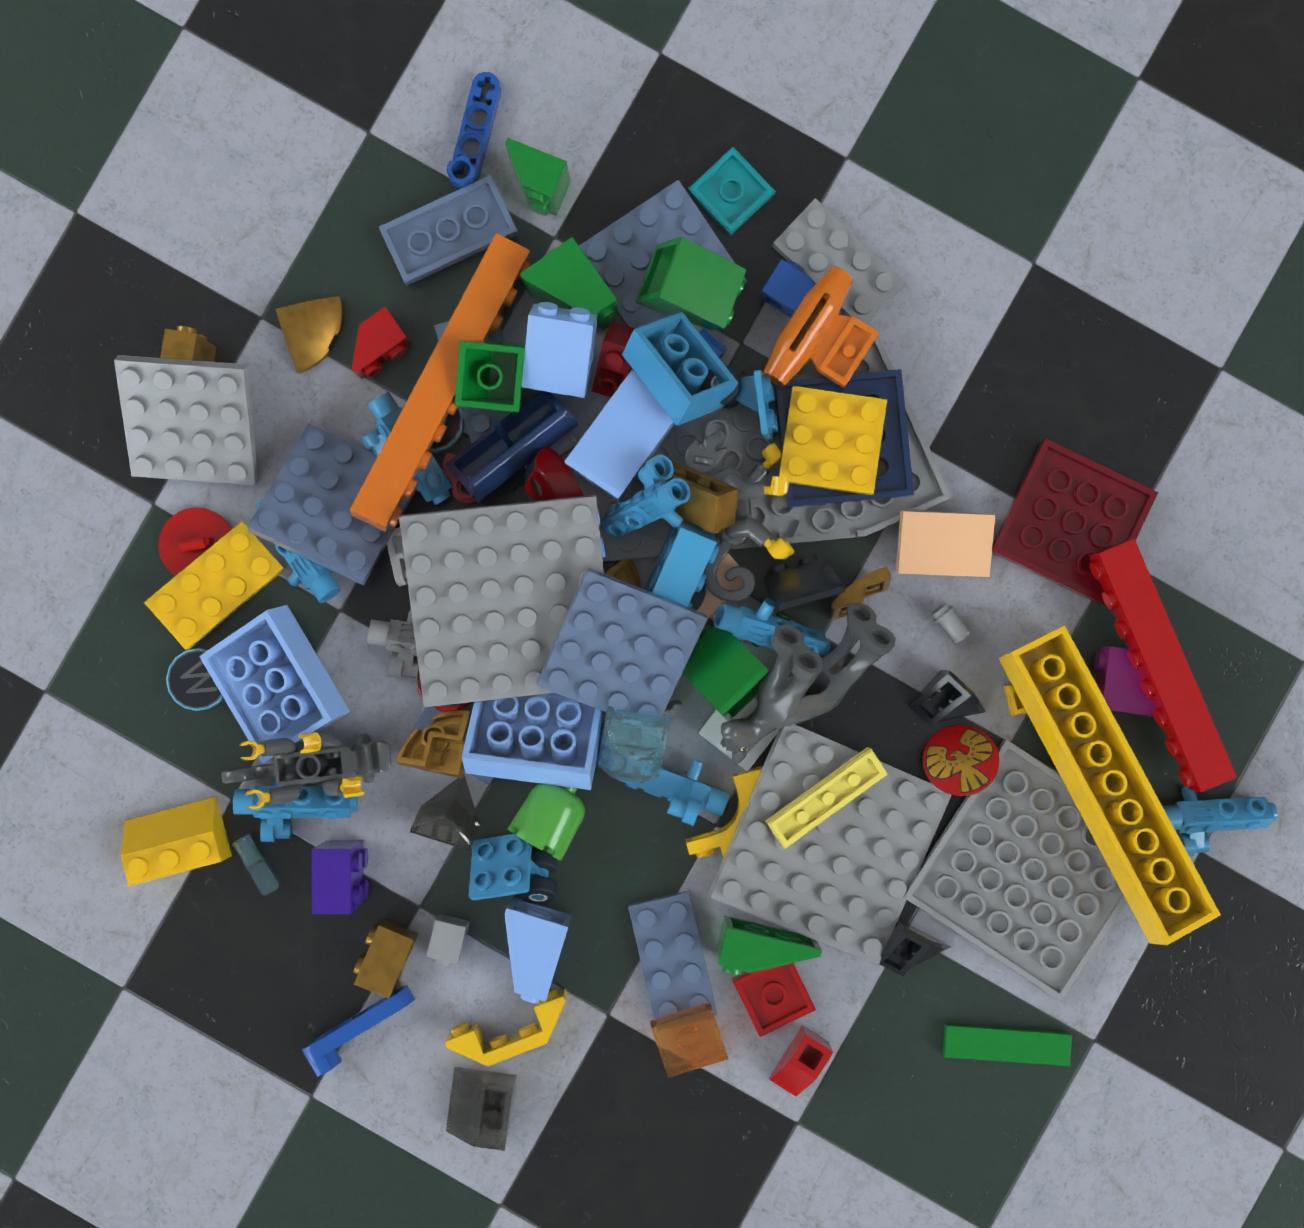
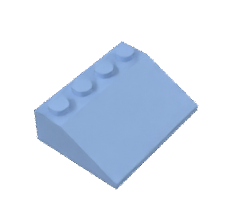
M288 605L266 610L199 656L249 741L259 744L262 740L289 738L297 745L303 741L302 738L298 737L299 734L319 732L350 713L349 708ZM261 754L258 755L262 764L273 759V755L265 757L261 756Z
M557 693L474 702L462 753L465 773L591 790L603 711Z

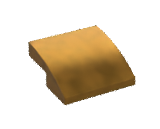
M885 566L877 569L847 587L845 592L841 593L831 605L830 615L832 621L847 616V608L850 603L860 602L864 604L865 597L888 590L891 581L888 567Z

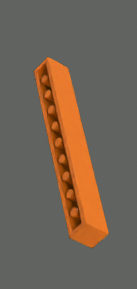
M498 233L495 234L350 508L352 516L384 532H387L390 525L393 527L397 525L399 516L403 513V510L399 507L404 497L410 499L417 487L418 482L414 478L418 470L425 471L433 455L428 452L434 441L437 443L441 441L447 429V426L443 423L448 413L454 415L458 406H455L460 340H487L491 332L494 334L498 332L504 319L500 315L504 306L510 307L517 295L518 290L514 287L518 279L522 280L520 273L532 265L528 262L530 250Z

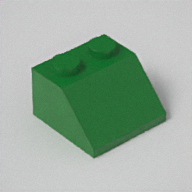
M507 138L505 145L509 159L526 201L531 206V210L543 216H547L548 213L557 216L570 185L567 161Z
M460 340L455 406L519 412L525 353L524 343L496 340Z

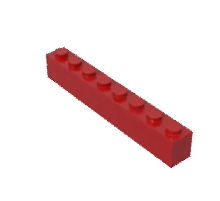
M1135 539L1123 541L1090 555L1089 557L1092 562L1090 563L1091 573L1097 581L1100 580L1104 590L1102 593L1103 601L1107 608L1112 610L1117 620L1115 622L1116 631L1120 638L1125 639L1130 650L1127 652L1128 659L1131 665L1139 671L1142 678L1140 687L1144 695L1151 699L1155 709L1152 712L1154 720L1160 728H1163L1167 740H1165V745L1170 755L1176 758L1180 767L1178 776L1182 784L1188 787L1189 790L1204 792L1237 778Z

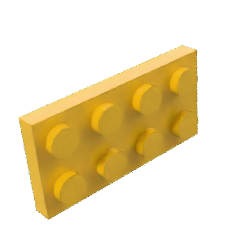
M242 521L144 603L184 649L189 650L283 572L285 568L257 536L248 531L247 525Z

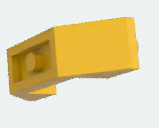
M556 988L549 989L546 1002L539 1000V1003H535L534 1010L540 1023L539 1026L536 1023L525 1025L518 1030V1034L507 1037L506 1034L497 1036L489 1041L490 1045H487L479 1023L477 1022L469 1026L468 1022H464L450 1029L451 1033L447 1036L445 1045L454 1052L490 1066L547 1044L566 1002V989L557 991Z

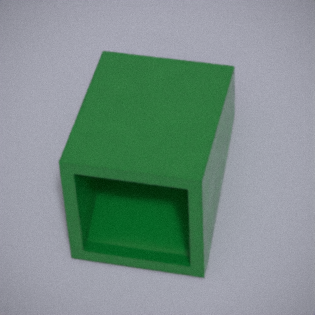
M573 237L520 273L525 290L535 299L541 302L554 303L558 308L570 310L579 307L589 310L592 314H597L596 330L598 328L605 330L612 321H616L615 316L618 315L616 297Z
M684 237L662 242L656 245L636 303L670 316L683 312L692 324L710 331L725 329L733 318L734 310L732 308L736 297L741 294L744 288L745 281L743 278L746 269Z
M710 624L702 630L699 636L700 640L696 643L682 674L729 721L758 695V686L770 670L736 637L732 636L731 632L716 628L713 624Z

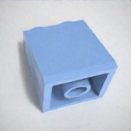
M550 302L533 304L528 315L521 387L584 398L593 373L597 314H592L589 310L579 307L570 310L558 308L556 304Z
M512 897L504 915L514 993L521 994L520 998L527 1002L539 1003V1000L546 1002L572 915Z

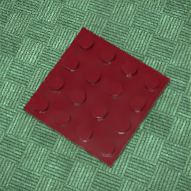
M1045 438L1042 440L993 542L992 553L1099 605H1105L1102 597L1104 590L1100 580L1097 581L1091 573L1090 563L1092 562L1089 556L1123 541L1131 539L1136 541L1159 492Z

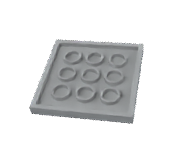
M118 355L114 359L131 476L256 485L259 479L247 364Z

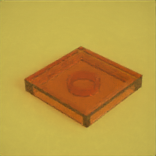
M711 1003L650 1021L668 1078L728 1059Z

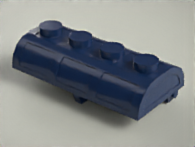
M538 391L520 406L519 412L510 413L500 422L496 419L490 422L493 427L446 463V465L479 504L484 498L528 465L544 447L549 448L569 431L576 428L578 422L550 392Z

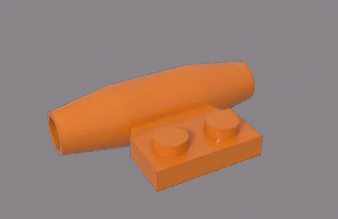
M832 266L805 295L778 337L763 374L765 377H769L771 382L785 387L805 363L811 359L817 372L845 388L880 333L854 316L838 315L853 281V278L846 271Z

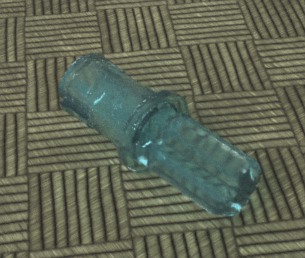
M248 834L232 843V846L235 847L246 867L244 871L250 873L261 894L265 896L275 891L279 884L265 862L267 857H262L251 835Z

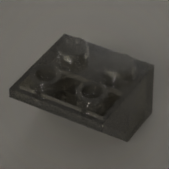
M455 1067L446 1132L473 1147L505 1151L509 1137L517 1075Z

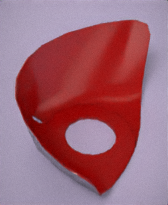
M544 447L528 463L525 472L526 493L536 501L584 496L570 468L551 448ZM531 478H534L539 483L542 496L537 495L532 488Z

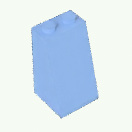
M631 370L564 463L573 472L620 503L639 478V469L645 466L646 462L654 456L675 423L639 376Z

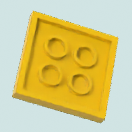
M792 386L779 477L787 478L790 484L873 495L887 400Z

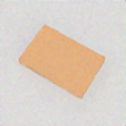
M900 510L896 573L990 577L995 515Z

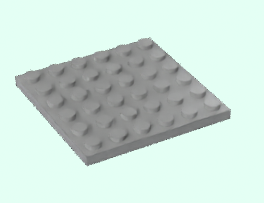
M596 495L400 515L399 521L424 707L554 693L537 686L539 675L587 567L604 573Z
M798 725L779 728L708 892V896L870 963L879 965L882 958L880 956L907 900L903 896L920 870L951 798V794L939 790L932 783L880 761L888 775L784 849L765 820L860 752Z
M1004 739L998 747L1000 764L994 781L983 791L965 797L923 861L919 872L903 897L1062 1002L1124 908L1127 900L1061 776L1010 741Z

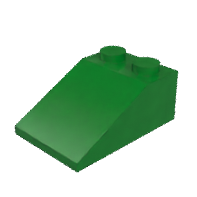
M725 915L716 947L718 966H723V971L734 975H741L742 971L752 973L821 957L822 949L816 940L799 933Z

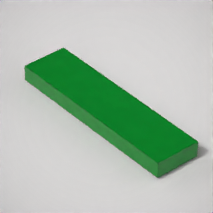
M944 1023L942 1054L947 1058L1070 1066L1072 1034L1063 1031Z

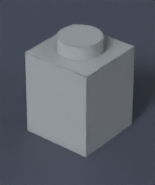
M439 914L435 919L426 957L434 959L433 962L441 966L450 967L452 963L458 964L462 957L470 921Z

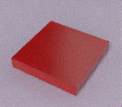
M794 963L752 973L743 972L741 975L732 978L759 1037L816 1010Z

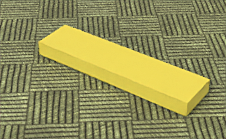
M867 747L765 820L781 846L786 849L884 778L888 773L872 749Z

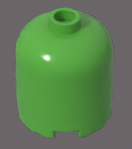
M537 784L531 790L507 830L515 833L516 836L536 848L553 854L554 858L561 861L585 815V806L582 800L575 795L577 788Z

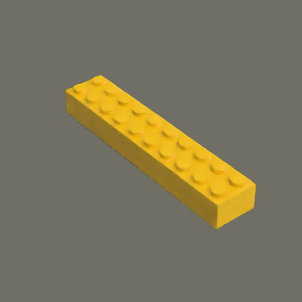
M1065 625L999 657L998 659L1148 942L1150 944L1169 945L1220 916L1219 910Z

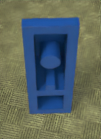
M781 259L762 289L759 299L791 318L814 284L810 277L804 273L805 270L802 266L794 261H788L787 263Z

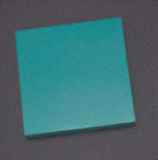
M732 147L688 188V193L731 236L775 195V190Z

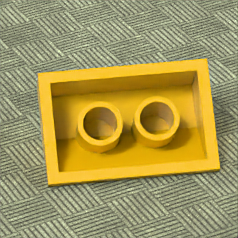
M217 796L124 821L120 856L128 887L222 862L232 857Z

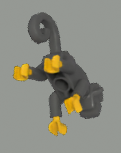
M718 429L710 436H704L703 442L696 439L685 451L684 460L687 467L739 488L735 525L721 530L722 540L718 545V554L712 564L707 563L704 570L706 575L705 583L709 591L717 598L731 602L748 598L756 587L754 573L750 569L741 566L728 569L724 577L727 581H733L738 577L742 578L744 582L742 588L728 590L719 584L717 580L718 567L733 545L740 546L749 539H752L760 547L764 546L767 548L773 558L787 559L794 553V549L786 539L779 538L775 541L774 538L776 536L759 521L752 518L751 499L765 498V494L786 495L789 480L772 476L771 486L764 485L763 481L770 473L769 468L781 461L782 452L775 443L770 444L761 452L766 461L762 464L758 462L749 474H742L737 470L724 467V462L731 451L728 448L719 450L725 442V436Z
M317 732L298 735L304 741V748L300 751L299 747L289 738L262 740L259 744L254 741H244L239 746L249 744L253 748V753L249 757H240L241 759L254 760L259 754L263 757L273 755L274 764L224 770L221 772L222 782L227 784L250 781L257 778L275 777L277 788L266 789L265 793L260 790H249L245 793V795L257 794L259 798L258 803L254 806H246L249 809L256 810L263 807L265 803L267 805H274L296 800L305 783L324 781L322 787L324 793L329 796H344L345 798L362 796L365 794V791L361 790V780L365 783H371L374 781L375 773L386 772L391 768L390 747L385 741L371 742L370 736L367 733L359 735L356 744L352 745V749H349L347 745H342L338 738ZM353 771L356 775H360L356 777H351Z

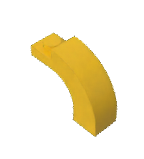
M762 766L751 768L748 772L744 770L732 774L738 797L737 809L733 818L728 824L718 830L687 838L686 844L689 855L696 854L697 858L709 856L715 853L714 848L720 847L724 858L762 770Z

